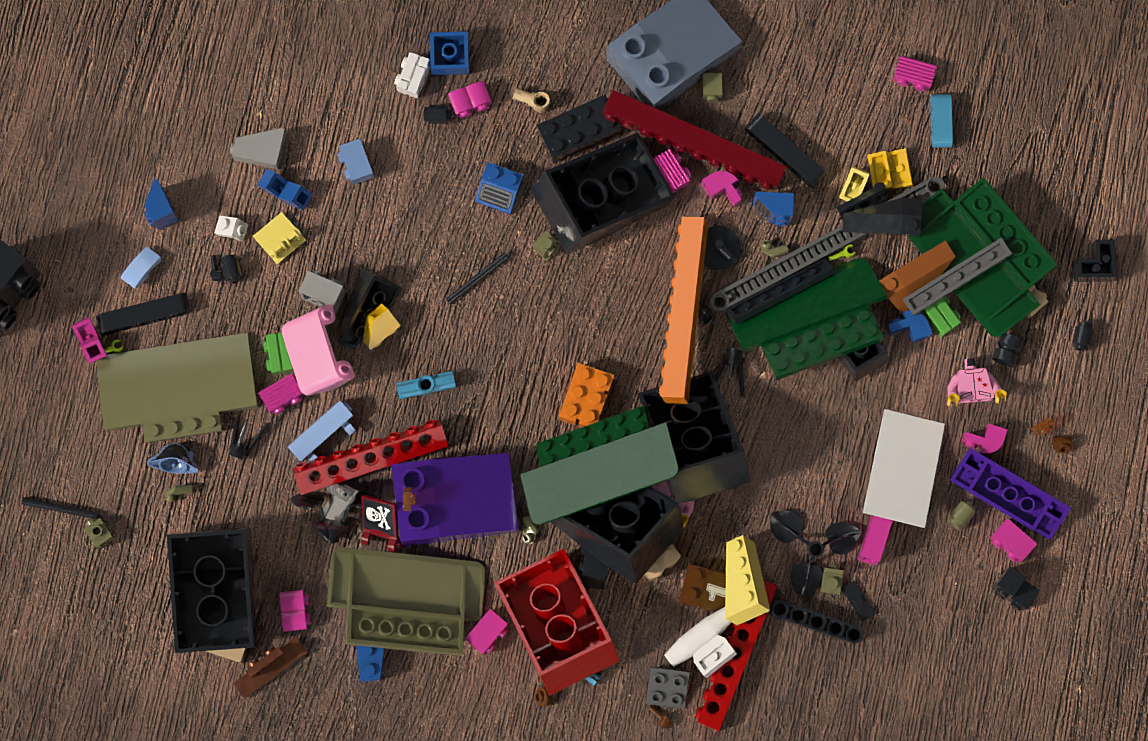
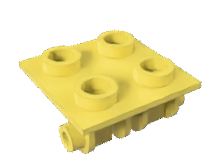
M282 212L253 235L254 239L276 264H279L306 241L301 232L294 227Z

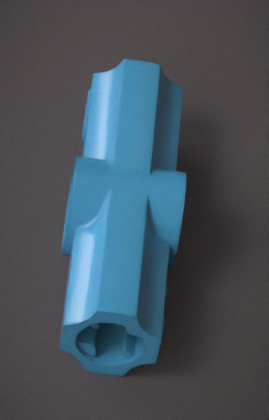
M453 371L431 376L424 375L417 379L396 383L400 400L456 388ZM424 381L431 383V387L427 390L421 388V384Z

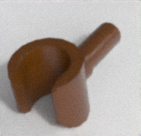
M652 705L649 706L648 709L661 719L658 725L668 729L671 720L659 713Z

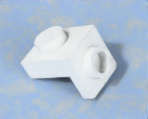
M219 216L214 233L218 236L243 241L248 224L238 218Z

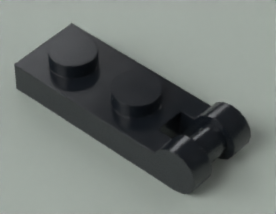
M879 182L874 185V188L836 208L843 222L845 212L886 202L889 200V195L886 192L885 184Z

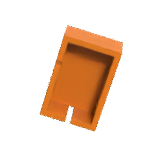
M578 363L561 408L559 420L572 425H576V419L580 420V428L598 422L604 409L607 395L610 392L614 375Z

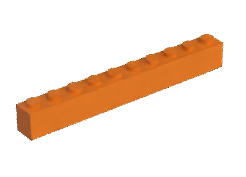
M682 217L681 224L678 225L680 238L676 242L678 256L674 260V270H676L675 277L672 278L673 294L670 295V306L672 308L671 312L668 313V324L670 325L669 330L666 331L667 348L664 349L663 354L665 367H662L661 371L663 385H660L659 394L665 403L688 404L708 231V223L704 217Z

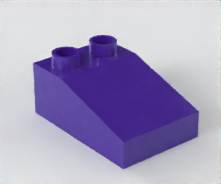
M509 453L392 464L400 540L403 547L519 532Z

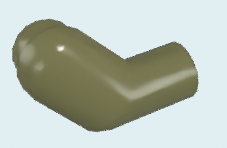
M192 485L173 486L165 493L166 502H175L176 496L179 494H192Z

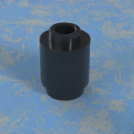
M429 105V107H424V122L429 124H447V121H451V109H448L447 105Z
M236 254L222 257L221 267L225 281L230 282V284L240 282L244 275L239 258H237Z
M1078 322L1072 341V346L1075 347V350L1085 352L1091 348L1094 334L1092 324Z

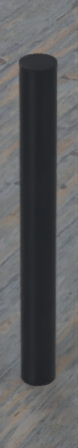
M506 252L449 295L446 301L452 304L509 259Z
M26 497L22 499V505L92 519H98L99 512Z

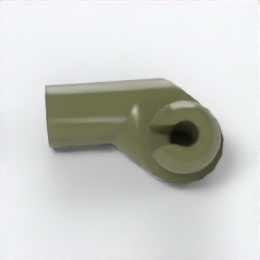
M764 240L761 243L762 252L772 258L789 253L786 244L775 247L769 240Z
M527 515L522 519L527 528L522 540L526 544H532L536 540L538 527L533 523L530 515Z

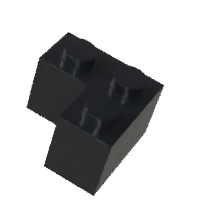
M1115 239L1095 240L1092 243V258L1077 259L1073 263L1074 282H1112L1117 277Z
M1011 566L1002 572L992 587V590L995 591L994 594L1002 600L1007 599L1011 602L1010 605L1018 611L1027 610L1040 591L1025 580L1026 576Z

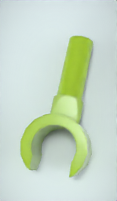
M847 245L840 253L829 256V261L844 256L851 258L856 252L850 254L847 249L852 248L853 245Z
M114 340L112 346L105 349L106 353L112 351L120 353L123 347L117 349L114 345L119 344L121 340Z

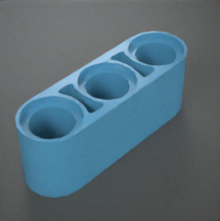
M931 94L932 148H952L951 94Z

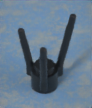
M728 348L727 354H723L715 380L717 383L726 362L730 366L729 379H732L734 367H737L739 364L740 394L743 397L744 358L741 357L742 351Z
M248 420L244 421L238 441H236L238 422L236 421L228 455L243 460L244 456L248 457L250 451L268 427V423H265L248 448L245 449L247 445L243 444L242 440Z

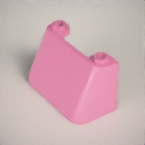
M332 304L322 306L295 318L282 327V335L298 386L305 395L335 390L355 377L349 362L345 360L336 362L325 326L333 323L335 320Z

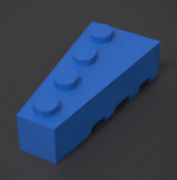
M356 646L360 681L362 683L381 681L385 648Z

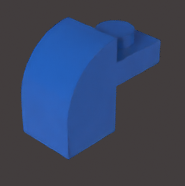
M910 310L904 311L902 314L904 320H901V318L890 321L891 324L887 327L889 335L907 329L912 343L932 336L927 319L921 313L913 316Z

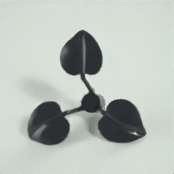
M309 492L303 495L299 493L291 497L290 501L295 506L303 509L318 507L322 519L314 522L315 529L324 537L325 542L337 543L340 540V534L347 529V524L344 522L350 507L354 505L356 508H362L363 495L374 498L378 497L367 492H358L353 503L345 510L341 521L325 519L321 503L325 502V498L318 493Z
M789 510L773 511L770 516V527L776 539L783 543H790L795 536L807 545V553L811 556L808 565L802 562L798 563L790 572V580L794 588L802 598L807 597L819 587L823 577L822 569L817 565H811L815 557H820L824 553V548L829 543L830 549L834 553L839 555L849 553L854 548L861 535V531L853 525L838 522L831 524L826 529L825 535L828 540L823 544L817 541L809 542L797 534L803 526L802 519L797 513Z

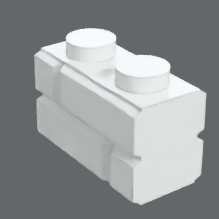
M410 52L408 57H404L401 64L403 68L402 73L397 74L394 84L397 85L398 92L418 98L431 67V60Z

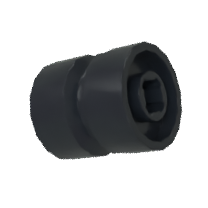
M1005 333L999 337L997 342L999 348H995L991 359L1003 366L1014 368L1019 358L1017 353L1021 352L1024 341L1014 335Z

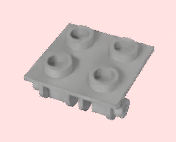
M342 482L326 487L327 491L332 494L323 508L325 518L329 520H341L345 510L353 503L358 493L357 490Z

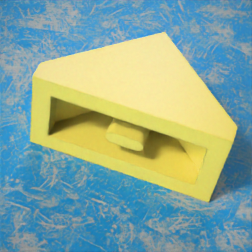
M852 166L839 198L849 201L859 196L870 173Z

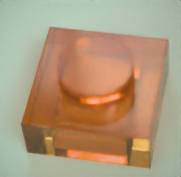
M1048 417L1030 430L1034 436L1038 433L1042 436L1051 430L1050 426L1053 424V421Z
M404 487L403 511H411L412 505L416 504V493H412V487Z

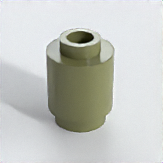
M960 501L949 515L948 522L957 530H960L962 527L964 528L976 514L974 511L975 507L968 501H965V503Z

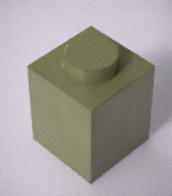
M722 73L702 74L703 100L713 103L722 99Z

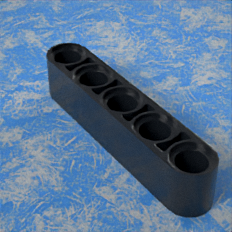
M756 114L744 127L749 135L810 188H814L826 175L825 171L762 115Z
M179 293L96 315V321L100 335H109L191 313L187 293Z
M782 600L773 603L770 609L771 615L775 619L848 644H857L863 638V630L856 625ZM776 605L784 607L785 613L783 615L776 614L774 610ZM795 611H800L803 614L802 621H796L793 618ZM815 617L819 618L822 622L821 627H814L812 619ZM831 624L839 625L840 632L838 634L831 632ZM850 630L858 632L859 638L857 640L850 639Z

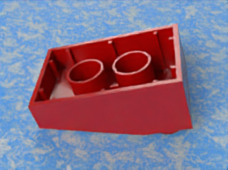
M564 548L494 582L549 696L620 661L613 642Z

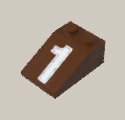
M688 564L678 604L712 613L725 607L726 574Z

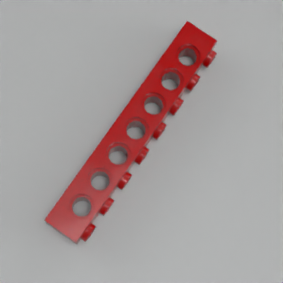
M429 420L424 425L418 427L411 426L406 431L400 433L393 432L388 437L382 439L374 438L370 440V443L364 445L356 444L346 451L338 450L331 456H320L312 462L299 463L292 469L300 494L303 495L448 447V443L440 420ZM424 434L430 435L427 440H421L420 438ZM404 441H411L409 446H402ZM386 447H393L392 451L384 452ZM367 453H374L372 458H365ZM349 459H356L354 464H347ZM331 465L338 466L334 471L328 470ZM313 471L319 472L315 477L310 476V473Z
M763 580L770 607L778 586ZM767 612L755 617V621L752 623L746 621L739 625L732 624L731 627L735 629L732 635L728 634L726 640L732 648H737L740 651L741 656L738 659L731 658L718 671L712 673L709 681L713 683L711 688H706L702 699L705 702L703 707L699 706L695 717L698 720L696 723L717 732L720 730ZM738 631H746L748 634L747 640H740L737 636ZM729 666L733 669L731 677H726L723 674L724 667ZM716 685H724L726 693L718 695L715 691ZM714 702L718 705L717 713L709 712V703Z

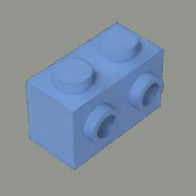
M360 139L339 146L340 152L337 155L340 163H345L347 168L343 170L347 181L351 180L352 184L355 185L374 178Z

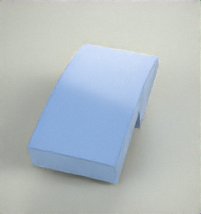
M146 247L130 263L122 274L121 279L136 289L148 278V273L161 262V257Z

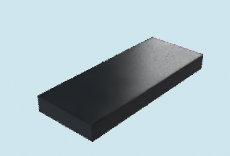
M855 581L841 589L862 622L875 614Z

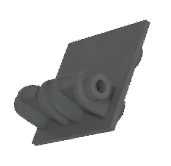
M651 667L646 704L685 709L690 672Z

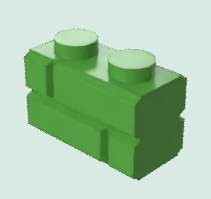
M947 296L922 311L940 338L961 324V316L956 309H951Z
M282 333L266 335V341H263L264 351L268 352L269 359L266 360L267 371H271L274 376L293 373L294 370Z

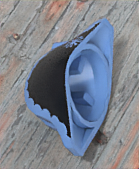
M177 443L165 445L156 456L148 459L147 462L148 466L169 473H198V466L193 462L194 453Z

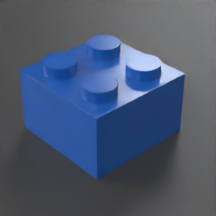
M468 31L430 33L432 75L469 74Z

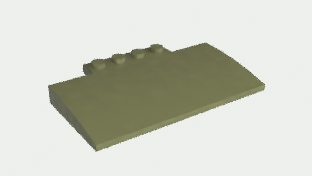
M248 333L108 354L96 360L103 425L106 432L143 426L145 443L221 432L220 414L259 408Z

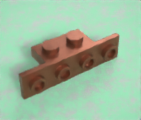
M295 637L282 648L278 647L275 649V647H272L266 651V656L263 659H256L249 664L250 668L247 670L248 673L233 684L242 697L246 699L308 652L299 639Z

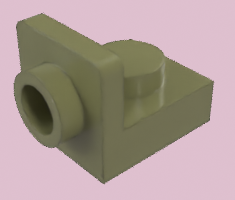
M829 565L828 568L823 569L820 593L840 595L844 571L840 570L839 566Z

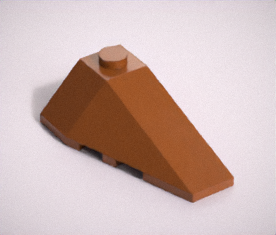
M944 241L890 273L879 282L887 297L898 311L903 314L904 311L909 310L903 299L942 275L956 256L948 243Z

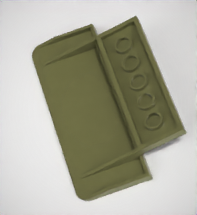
M338 547L331 556L326 607L347 609L346 645L461 656L463 654L464 621L479 622L482 618L485 569L481 563L475 561Z

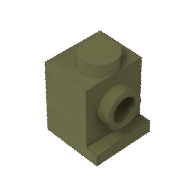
M547 231L533 243V250L546 262L560 249L557 246V241Z
M93 518L86 523L87 527L84 530L97 549H101L115 539L101 518L98 520ZM96 528H100L98 535L94 534Z

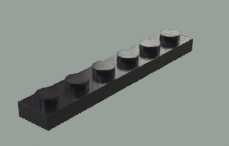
M822 258L727 307L726 313L735 324H738L835 274L834 268L825 258Z

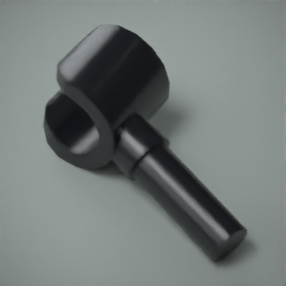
M211 255V279L221 282L222 271L216 270L215 255Z

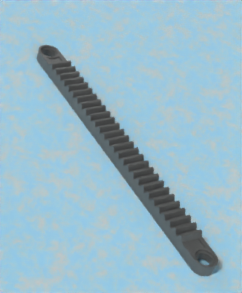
M932 177L888 201L899 198L922 199V203H924L936 193L930 189L931 183H938L940 189L942 188L943 190L945 189V184L941 178ZM842 225L712 295L710 307L715 312H724L727 307L822 258L828 257L832 253L869 234L842 232ZM722 298L725 301V305L723 307H716L714 300Z

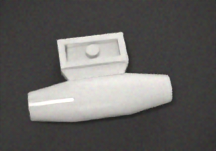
M725 607L702 619L683 634L664 654L673 667L693 657V662L707 678L737 654L729 642L720 636L732 623L725 619Z

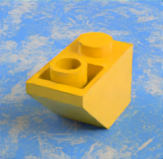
M380 304L369 313L366 318L363 343L370 350L378 347L386 337L394 334L397 328L400 327V324L383 304Z

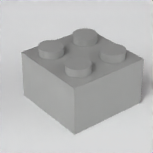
M315 270L313 273L307 271L298 291L303 300L319 307L332 304L335 314H337L346 295L344 287L341 285L342 282L334 278L328 280L324 278V274Z

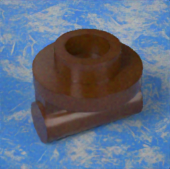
M1072 436L1052 437L1054 450L1057 453L1063 454L1071 451L1073 448Z
M545 687L537 688L534 695L537 704L541 707L554 705L553 694L549 696Z

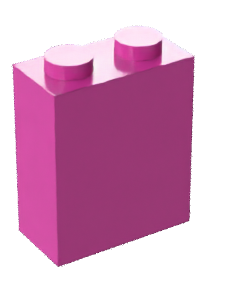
M871 515L857 560L874 566L880 562L893 520Z

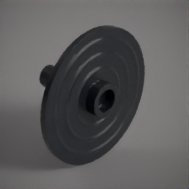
M711 226L707 231L704 266L712 270L730 268L739 259L741 253L740 240L734 231L725 226Z

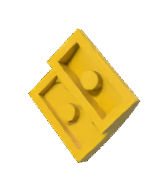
M906 148L867 155L873 188L879 182L885 184L886 191L913 186Z

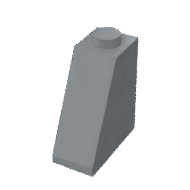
M283 128L237 137L235 143L231 144L230 154H232L234 161L278 169L286 131Z

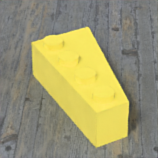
M744 535L726 542L725 619L735 625H739L770 611L755 542Z

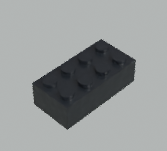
M606 94L537 125V132L552 164L621 134L622 127L618 121H609L602 115L608 100Z

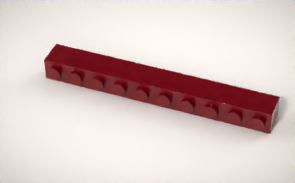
M612 90L602 111V115L609 121L623 123L622 126L627 129L633 130L634 128L645 137L652 136L657 138V141L661 144L673 145L679 152L685 153L686 151L691 153L695 159L707 160L711 166L716 168L723 167L727 169V172L733 175H741L744 177V180L750 183L757 182L761 184L762 188L769 191L775 190L779 186L786 169L785 165L615 90Z

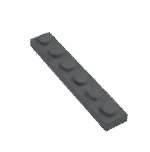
M1000 238L905 297L903 301L912 315L915 316L1010 257L1012 253L1003 239Z

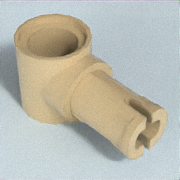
M518 88L515 89L514 100L528 104L538 113L548 111L550 99L545 92L530 93ZM539 99H544L546 104L539 106L536 102Z

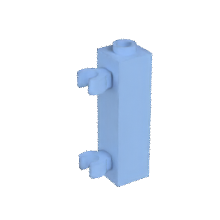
M338 401L287 447L299 461H302L305 457L311 462L314 461L317 456L312 451L340 426L348 435L356 431L347 421L353 416L351 414L353 409L345 401L343 403Z

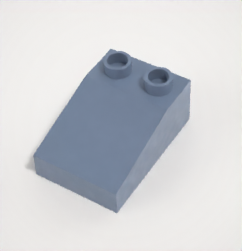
M671 0L607 46L606 59L642 103L662 110L702 79L703 73L711 72L741 48L742 41L708 0Z

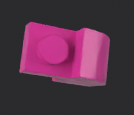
M717 171L702 179L701 185L711 200L724 192L733 207L741 204L742 194L737 187H733L738 182V179L733 174L726 171Z
M90 317L72 324V328L80 342V347L89 364L106 356L104 345Z
M988 424L983 437L965 432L961 442L966 443L965 446L968 448L976 449L978 447V453L988 456L995 453L1002 446L1007 429Z

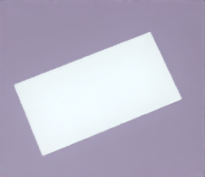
M884 409L863 513L925 528L945 426L944 423Z

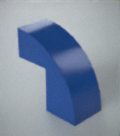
M268 169L265 170L257 186L274 197L303 211L313 196L311 192L301 185L289 182L276 172Z

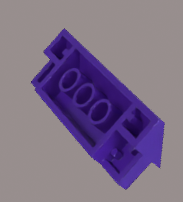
M969 448L950 478V481L964 488L969 493L1049 540L1052 539L1071 509L1068 505L972 448Z

